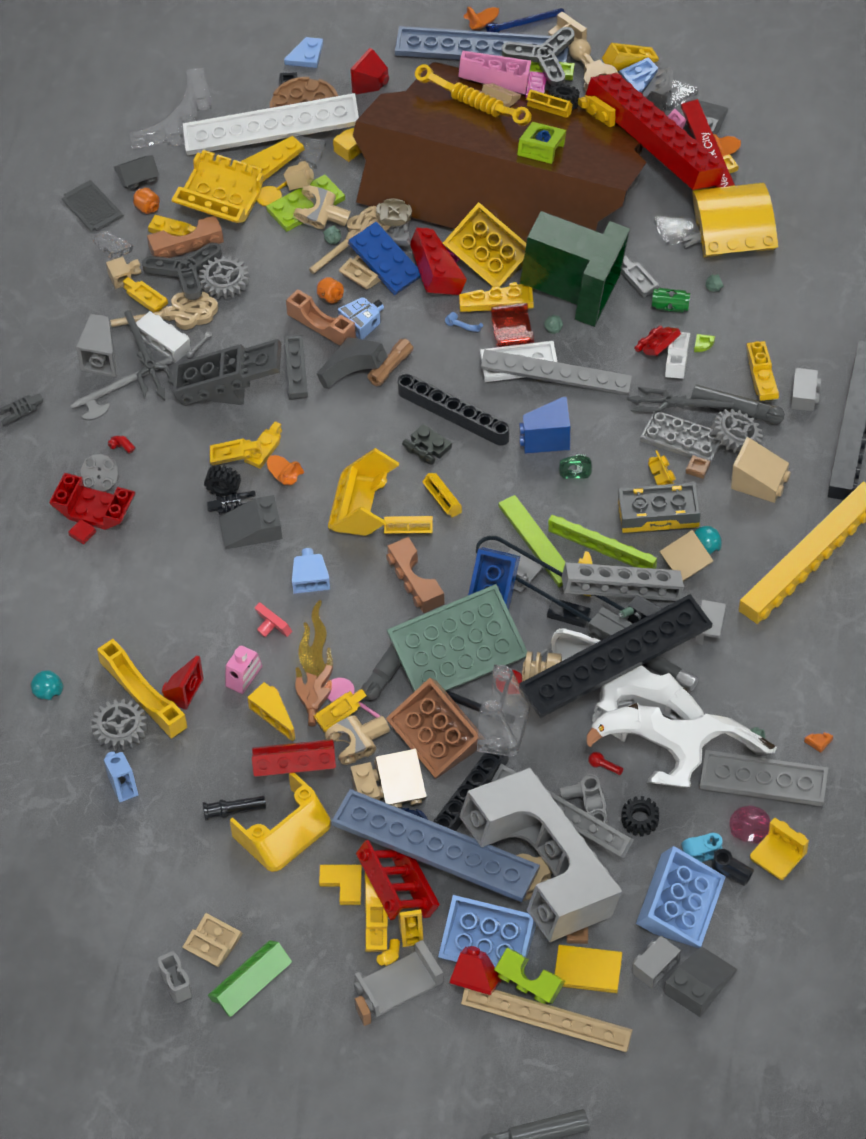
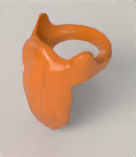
M467 7V13L464 14V18L469 20V26L472 30L479 31L497 18L499 8H487L476 14L471 7Z
M713 134L722 156L735 153L741 146V140L736 137L725 136L718 138L716 134Z
M278 455L269 456L267 459L268 470L283 485L296 483L297 477L304 473L300 463L297 461L290 463L284 457Z

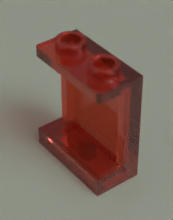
M527 303L491 307V321L496 347L534 343V333L531 330Z

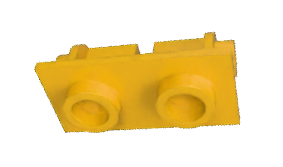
M656 451L657 457H650L648 459V466L652 474L656 475L654 478L657 485L675 484L674 480H676V477L672 470L667 468L670 464L666 456H661Z

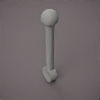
M206 332L205 337L191 351L186 353L187 358H192L193 353L207 339L212 338L211 332Z

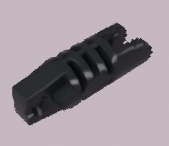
M255 491L216 497V500L207 502L208 511H218L219 514L229 512L245 504L241 503V499L254 497L256 495Z

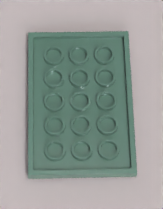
M497 584L387 629V634L414 692L429 678L436 680L445 691H449L523 660L527 655V649Z

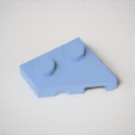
M306 37L285 57V65L317 68L323 39Z
M648 57L620 70L619 74L628 83H631L636 90L642 93L658 72V67Z

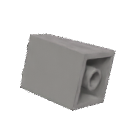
M90 314L76 346L80 369L85 372L116 377L117 370L109 319L103 315Z

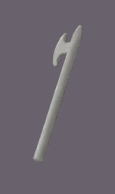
M169 356L156 363L170 365L173 361ZM139 371L76 400L70 407L75 408L86 404L89 411L82 415V418L94 419L100 417L108 411L110 405L109 403L98 405L95 399L138 380L137 373ZM147 371L145 374L142 375V377L150 374L151 372Z

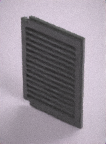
M91 180L64 194L65 197H62V201L91 232L94 230L98 231L124 216Z

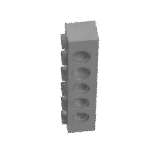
M566 562L562 573L564 593L628 598H635L636 595H639L644 599L677 601L681 598L684 589L680 570Z

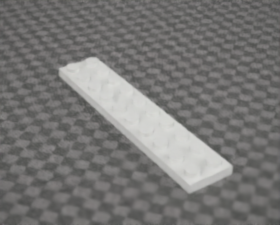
M353 93L183 123L186 154L193 155L197 154V152L201 153L202 150L210 152L355 126L356 120L359 118L356 96Z

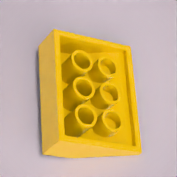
M479 202L443 242L449 250L492 287H502L523 267L526 242Z

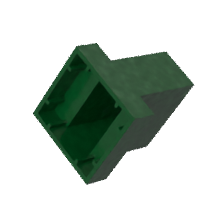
M541 211L527 237L520 284L576 304L575 320L595 327L621 275L630 228L609 221L602 234Z

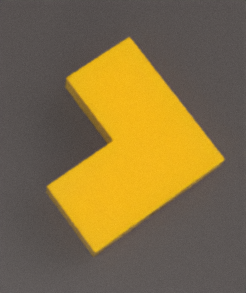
M320 865L319 885L320 887H340V905H361L362 865Z

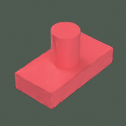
M259 602L256 605L255 610L265 620L257 629L263 637H266L274 627L286 637L293 632L285 621Z

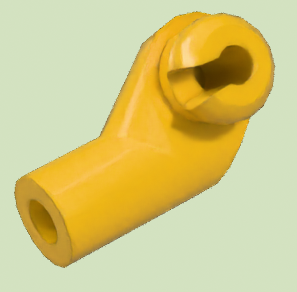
M391 939L389 949L377 956L376 961L379 965H389L398 960L400 941L398 939Z

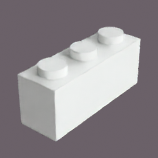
M149 311L136 322L143 341L164 356H170L174 363H177L188 351H191L189 337L185 333L176 330L172 324L163 321L159 315Z

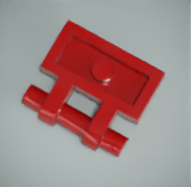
M658 326L653 328L647 337L641 338L634 349L638 353L643 350L645 355L657 356L681 335L679 328H663Z

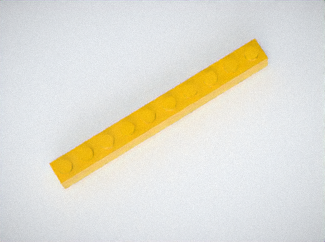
M864 481L740 599V613L756 624L762 619H767L771 611L775 607H779L784 598L795 591L799 583H804L808 575L812 571H816L821 562L832 555L836 547H841L845 539L849 535L852 536L861 523L864 524L866 522V483Z

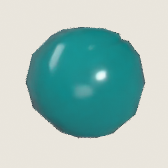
M702 526L694 531L709 555L713 551L721 549L722 539L717 529L712 526Z
M46 670L34 676L30 687L32 693L37 698L51 700L54 695L62 693L64 685L56 673Z

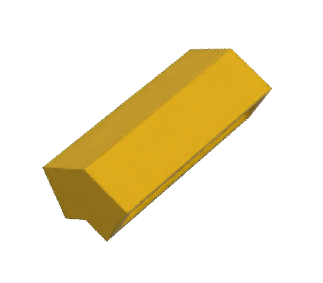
M529 90L526 99L528 101L527 106L565 118L571 115L573 104L570 101Z
M428 473L422 482L451 518L462 513V505L437 473ZM433 484H434V485L437 487V489L440 491L439 493H438V492L435 490V488L432 486ZM443 499H446L451 506L449 507Z
M433 516L384 517L386 521L384 534L433 533Z

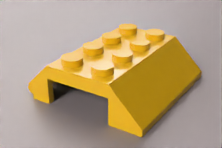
M202 150L201 153L197 152L193 159L194 170L184 188L178 187L171 199L172 202L235 223L246 221L260 195L264 180L263 169L250 165L248 171H246L248 166L246 163L233 160L231 166V158L218 154L216 160H214L215 153Z

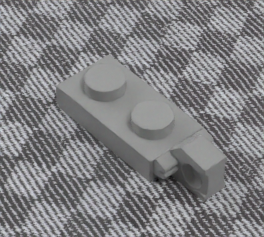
M626 255L624 256L621 272L643 297L652 294L654 289H658L659 284L639 262L632 263Z

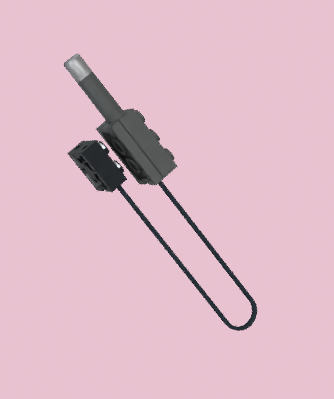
M489 535L480 539L476 545L477 554L483 542L488 540L499 541L562 577L561 571L501 537ZM516 576V581L589 622V637L603 640L662 609L636 595L628 605V607L633 608L634 613L629 615L627 620L604 607L591 619ZM594 595L620 611L625 609L604 596ZM661 656L642 665L661 675L670 673L683 688H687L689 691L694 690L698 683L697 677Z

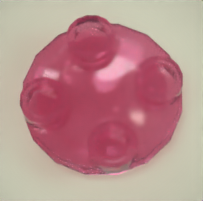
M756 806L740 807L734 811L730 818L731 834L743 841L756 844L761 843L763 838L769 833L771 822L769 815Z

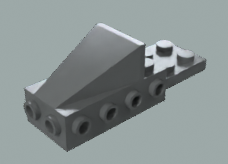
M275 339L248 348H244L240 344L175 363L173 393L183 405L200 400L242 405L244 404L245 388L250 386V381L280 373L282 343L279 339Z

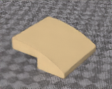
M494 83L483 84L482 91H480V93L483 92L485 95H490L497 100L503 101L506 107L512 106L521 97V94Z
M359 255L354 259L349 258L339 269L341 274L365 289H369L381 281L378 275L368 267Z
M693 530L660 551L672 570L681 571L683 581L714 562Z
M205 913L197 929L191 931L182 948L219 967L234 949L243 933Z

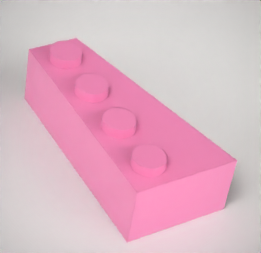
M462 51L458 77L483 84L494 83L508 90L526 94L531 61Z

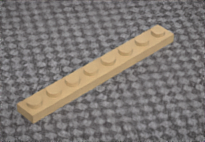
M465 988L461 1004L623 1052L628 1051L633 1031L626 1027L499 990H494L491 995Z

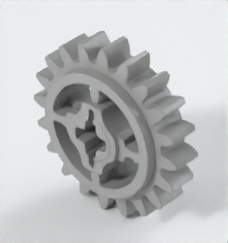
M222 256L218 260L215 257L214 262L208 260V265H203V270H200L199 281L201 288H204L205 293L210 292V297L216 294L217 299L221 296L227 299L229 295L234 298V293L240 295V289L246 290L245 285H249L248 267L244 266V262L239 263L238 258L232 260L231 256L228 259Z
M724 409L723 413L719 412L712 421L711 428L713 429L712 434L716 435L715 440H720V445H725L726 450L732 449L734 453L736 451L740 452L747 437L758 444H761V439L763 438V435H761L762 429L758 428L759 423H754V418H749L747 413L741 414L740 410L735 412L731 409L728 412Z
M114 699L113 705L107 701L106 708L100 706V713L94 712L95 718L91 719L92 733L94 739H98L99 745L105 743L106 749L110 748L111 745H113L114 751L117 750L118 746H121L122 750H125V745L133 748V741L139 744V737H145L144 731H147V717L144 710H140V705L134 706L132 700L126 704L125 699H122L121 703Z

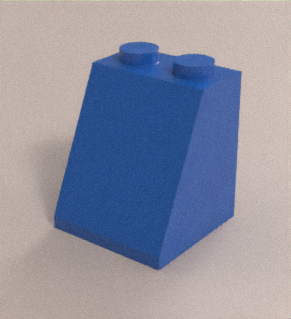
M561 397L523 415V423H519L520 446H524L525 454L570 450V420L567 397Z

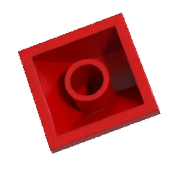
M369 48L350 69L352 94L355 93V95L379 91L389 81L388 67L372 48Z
M196 655L163 685V696L174 702L179 708L187 710L204 679L200 656Z
M468 946L460 952L450 984L491 995L501 983V978L498 977L499 973L494 970L495 966L486 952L480 951L477 947Z

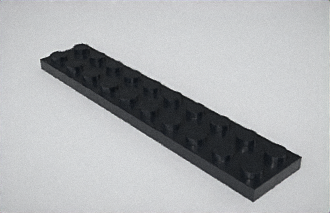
M689 594L519 683V688L539 717L542 718L711 629L713 623L692 595Z

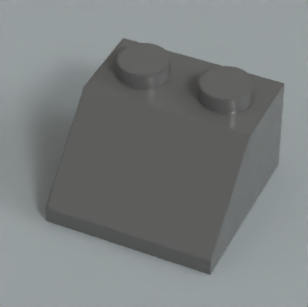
M147 155L114 166L123 187L128 186L129 189L139 186L138 182L144 180L145 183L155 181V177L159 176L153 155Z

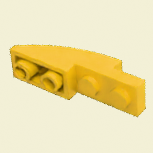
M765 341L746 343L756 395L759 396L760 401L779 399V392L773 376L772 363Z
M365 872V952H384L387 950L388 915Z

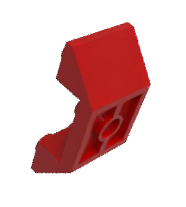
M64 473L49 503L71 521L78 522L82 519L93 527L106 530L122 522L136 493L135 491L117 487L114 494L84 487L82 477Z

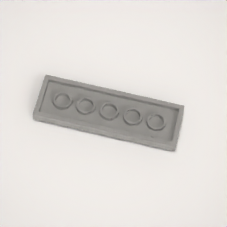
M705 750L700 789L823 807L828 767Z

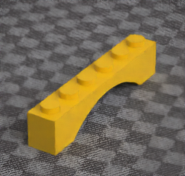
M111 639L97 649L99 661L104 668L171 739L187 728L185 714L174 702L163 697L147 682L130 660L125 650L114 639Z

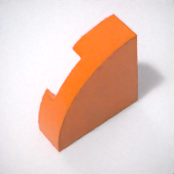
M825 732L823 734L812 733L805 737L804 742L821 753L833 740V735Z

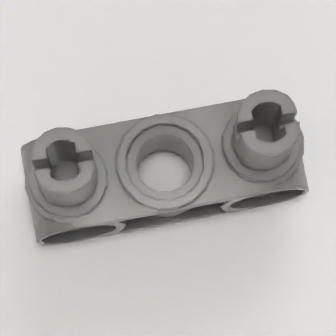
M588 774L578 784L560 788L563 799L581 796L586 812L609 825L605 797L596 775Z

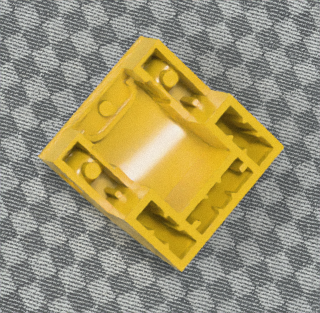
M765 183L692 191L696 227H700L703 258L721 256L726 253L752 250L766 251L778 248L774 212Z

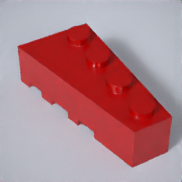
M416 227L410 246L426 292L450 295L461 294L467 278L433 229Z

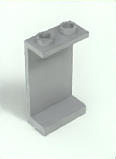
M423 940L415 943L416 952L362 979L359 972L355 974V990L359 995H363L369 1010L373 1011L376 1017L444 983L443 972Z

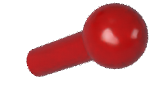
M593 752L588 758V762L592 767H603L618 775H621L623 772L622 767L605 760L600 752Z

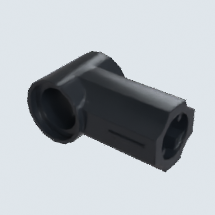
M719 849L714 853L712 869L730 877L743 886L748 883L754 869L733 858L731 852L727 849Z

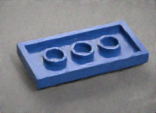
M374 222L349 239L348 244L378 275V278L394 296L421 278L418 267L377 222Z

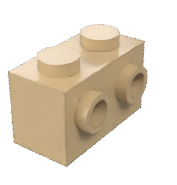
M371 762L351 766V776L355 791L379 801L381 798H384L382 787H377L376 781H379L377 770L372 769Z

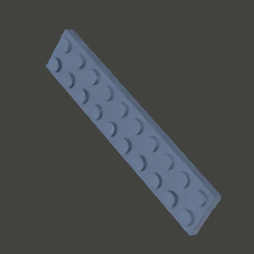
M399 26L395 55L460 60L462 51L502 56V45L506 42L542 45L551 36ZM569 46L556 56L559 62L567 63Z
M352 789L349 790L332 819V826L520 902H523L540 869L539 864L491 845L481 847L474 838Z

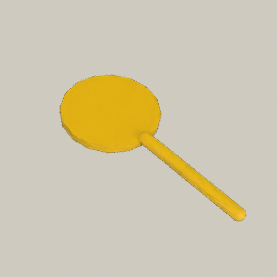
M285 181L277 188L274 186L262 187L256 201L266 207L282 198L280 189L286 186L287 182Z

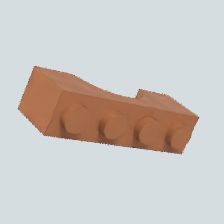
M216 216L198 220L196 229L188 235L173 236L164 230L147 235L148 246L152 256L166 258L199 250L208 243L219 244L224 242L222 229Z
M297 289L286 300L287 315L341 346L347 337H356L355 322L341 314L337 318L327 316L316 306L312 297Z
M407 537L388 545L387 560L390 565H394L397 577L404 581L407 593L412 594L415 606L417 608L420 607L422 612L426 613L444 605V592L436 579H423L413 573L412 568L418 562L417 549L410 538Z

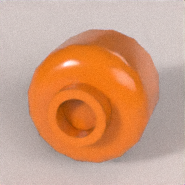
M142 188L135 192L133 197L134 206L141 212L151 214L158 210L160 198L155 192L149 188Z
M331 277L322 279L317 285L319 298L330 304L337 303L343 296L344 287L342 283Z

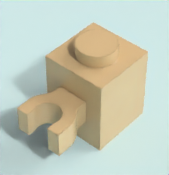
M302 161L298 165L288 167L284 177L289 190L309 186L314 179V173L306 161Z
M123 257L106 262L108 275L115 289L123 287V280L127 277L132 279V274L137 275L141 273L138 259L131 261L129 264H126Z

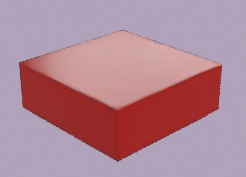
M80 519L68 533L70 537L84 545L96 533V529Z

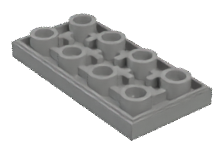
M653 412L640 437V442L688 458H692L694 455L711 461L710 465L721 446V441L715 440L716 435L712 434L713 429L663 412Z

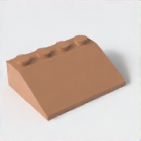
M432 678L424 682L386 718L411 750H417L418 758L436 779L472 755L487 741L443 687Z

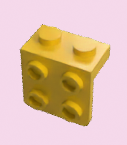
M774 818L769 825V834L750 854V859L778 879L783 880L807 854L809 840L802 833H797L791 829L786 822Z

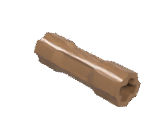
M405 338L400 339L393 346L382 365L378 369L370 371L367 378L371 384L376 387L381 386L398 364L406 359L413 351L410 341Z

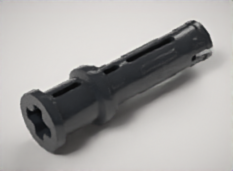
M259 796L227 802L221 799L219 802L209 804L202 802L205 821L218 816L225 818L228 814L266 809L265 797Z

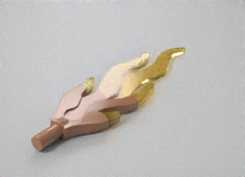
M321 600L316 603L311 615L315 628L314 642L309 647L310 628L304 622L305 631L298 649L300 663L307 675L306 684L303 683L300 668H295L296 693L307 709L309 726L316 725L313 715L319 711L332 690V681L329 680L327 682L333 670L331 648H327L326 664H324L322 656L327 632L319 616Z

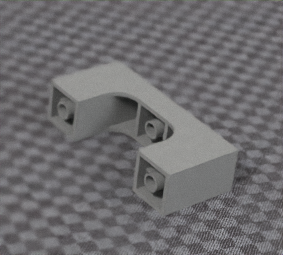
M530 768L467 792L459 817L481 847L508 837L522 838L533 845L555 875L554 878L536 884L527 908L528 913L549 942L612 917L622 893L620 886L615 883L608 870L603 867L596 854L586 844L585 839L580 836L573 823L563 813L562 808L556 804L550 792L545 789L539 777Z

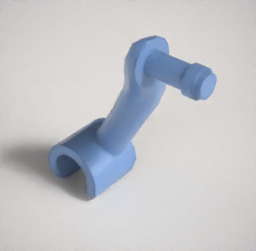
M451 312L445 318L447 325H456L468 331L479 332L483 327L482 323L479 325H469L457 320L458 315L455 312Z

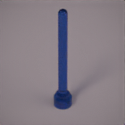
M563 8L501 24L487 23L486 31L499 33L505 29L556 17L559 13L565 11Z

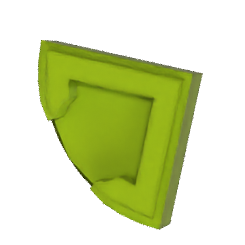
M697 334L694 352H703L710 349L715 342V336Z

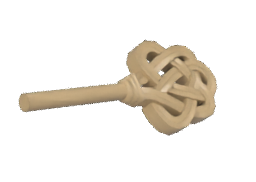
M376 206L366 208L360 215L353 216L347 221L349 232L346 239L309 268L312 274L316 273L349 246V239L374 222H377L385 231L391 227L377 219Z
M182 292L173 296L171 299L172 306H167L153 314L159 315L163 320H175L178 328L188 330L192 329L195 325L210 323L213 320V316L218 312V302L214 298L209 297L205 292H202L201 297L196 300L185 298ZM146 314L133 316L135 322L140 320ZM126 317L110 320L112 327L128 324Z

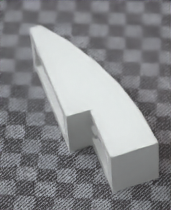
M681 332V335L669 345L665 377L684 379L690 333Z

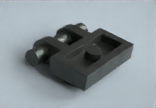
M422 424L411 434L412 441L405 439L402 442L407 451L415 453L419 456L420 460L431 465L436 460L433 455L440 459L452 448L450 441L425 424Z

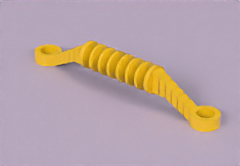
M426 64L418 66L415 70V77L421 83L431 81L451 92L453 99H458V101L480 109L482 112L491 114L494 117L499 115L513 117L514 122L519 126H525L531 121V113L525 107H518L517 109L506 107L503 101L497 100L490 95H485L483 92L480 93V91L474 90V88H469L460 82L456 84L450 83L433 74V70ZM427 70L426 76L421 77V73ZM526 113L524 119L518 120L520 114Z

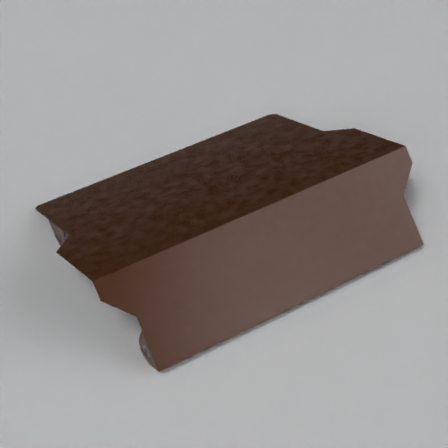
M433 62L429 65L433 70V74L450 83L456 84L460 82L469 88L482 91L483 83L458 77V67ZM427 70L421 73V77L426 76ZM417 79L406 91L380 94L356 120L353 137L366 160L356 203L377 207L379 203H384L386 199H400L405 201L406 205L409 204L411 206L412 218L455 229L479 202L524 242H527V237L541 211L596 231L600 220L623 206L626 191L647 162L640 156L643 146L639 152L641 144L615 122V126L608 127L586 112V108H581L579 105L576 109L572 110L569 117L565 118L527 106L526 94H521L520 99L510 108H527L531 113V121L525 126H519L514 122L513 117L503 115L494 117L491 114L482 112L480 109L469 106V104H464L458 101V99H453L451 92L431 81L421 83ZM526 113L520 114L518 120L524 119ZM532 122L566 130L564 147L558 146L556 148L552 164L517 155L519 139Z

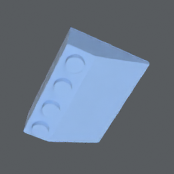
M675 846L669 848L660 856L636 924L655 935L700 948L726 876Z
M453 895L438 957L457 962L460 952L465 947L474 946L479 948L480 951L486 952L495 967L506 948H511L527 958L536 923L529 913Z

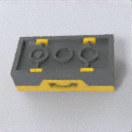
M696 482L618 488V505L622 533L700 527V507Z

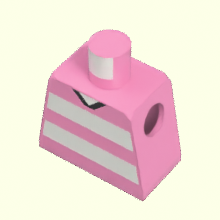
M242 645L235 650L233 656L226 664V687L243 695L262 668L257 652Z

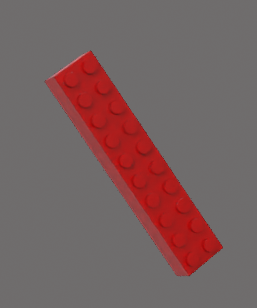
M618 73L590 78L586 95L596 96L614 108L615 122L692 190L720 185L726 166L709 153L706 148L702 147L696 139L687 134L684 129L680 128L675 121L658 109L653 102L644 97L631 83H628Z

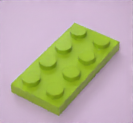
M325 174L313 180L309 185L334 193L336 198L333 205L346 200L345 194ZM298 188L266 206L267 212L286 232L302 224L293 215L296 208L309 209L314 207L312 201L302 194L303 188Z

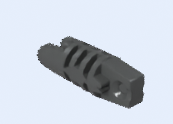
M39 393L32 397L27 395L0 408V415L9 411L12 414L1 421L3 426L37 409L36 406L43 402L41 394Z

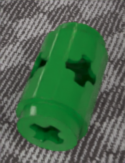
M658 287V289L653 290L651 307H656L657 310L683 313V311H688L690 293H686L685 290ZM674 291L675 294L673 296H670V293L668 292ZM668 304H672V307L674 308L668 309L667 306Z

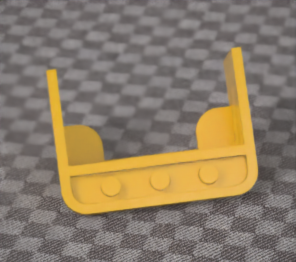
M374 448L347 466L339 478L328 528L334 532L367 536L385 525V520L370 511L375 491L385 486L387 473L398 467L399 462Z
M289 773L290 788L295 793V801L300 807L274 828L269 830L262 824H255L246 830L234 818L230 819L232 837L271 872L281 870L324 835L331 827L330 817L316 793L295 773Z

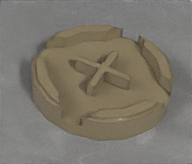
M386 199L384 203H379L376 207L377 219L388 226L404 225L410 221L412 216L411 206L409 204L406 205L405 201L400 199Z

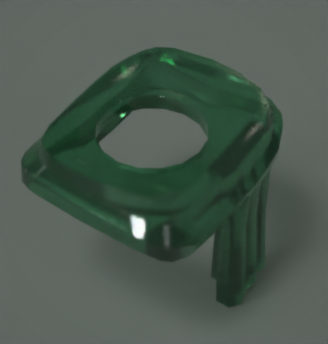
M576 454L559 462V474L563 479H585L592 473V462L586 454ZM576 465L577 470H568V468Z

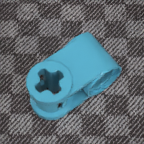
M709 833L688 838L681 843L683 852L700 862H705L713 859L715 850L722 849L723 841L719 834Z

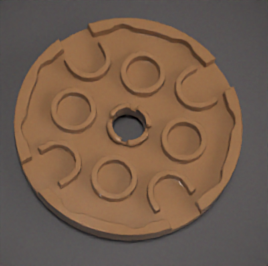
M298 77L284 82L274 91L270 101V108L336 97L338 94L332 85L322 79L318 81L310 79V77Z

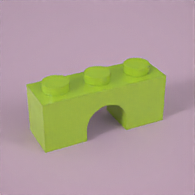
M506 948L494 969L499 973L498 977L508 983L510 980L517 983L516 988L526 994L528 991L535 994L534 999L540 1003H553L565 980L543 969L537 979H528L525 975V966L529 959L511 948Z

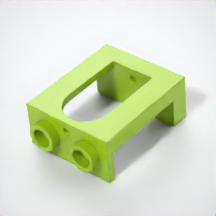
M532 122L519 139L517 155L552 164L556 148L558 146L564 147L566 130ZM546 130L551 138L548 142L539 141L535 138L536 134Z

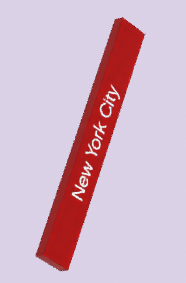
M696 99L682 103L681 109L694 139L726 166L699 100ZM727 166L720 185L715 186V188L735 186Z

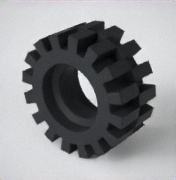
M556 84V86L552 85L549 87L548 95L570 101L573 104L572 110L578 107L580 91L575 89L574 86Z
M213 465L207 472L204 486H206L207 491L211 490V494L216 493L217 497L219 495L237 494L241 476L237 474L236 470L232 471L233 468H226V465H223V467Z
M637 796L634 797L633 801L631 799L627 800V804L625 803L622 808L621 820L624 829L627 828L629 834L633 831L634 836L640 833V837H643L645 832L647 835H650L651 831L654 832L659 823L658 806L656 807V803L654 801L651 803L650 798L644 800V796H641V800H638ZM635 812H644L648 814V819L637 821L632 815Z

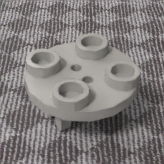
M94 454L86 458L80 471L84 486L99 491H106L112 488L117 482L119 475L115 461L104 454Z

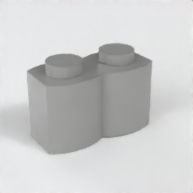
M171 951L158 957L161 977L165 984L168 985L171 998L176 1003L191 998L192 992L189 978L182 969L177 954Z

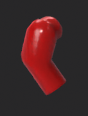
M113 436L108 441V446L111 449L123 447L128 454L136 449L125 436Z

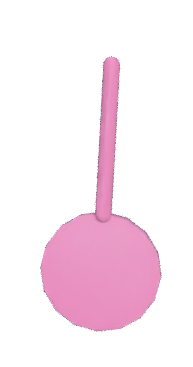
M345 678L332 679L325 686V688L331 691L327 698L331 702L344 693L351 691L354 694L355 691L351 681ZM360 701L358 702L361 708H363L376 718L380 717V715L374 712L372 709H370Z

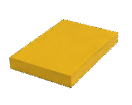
M559 945L555 975L565 980L563 987L618 993L622 952Z

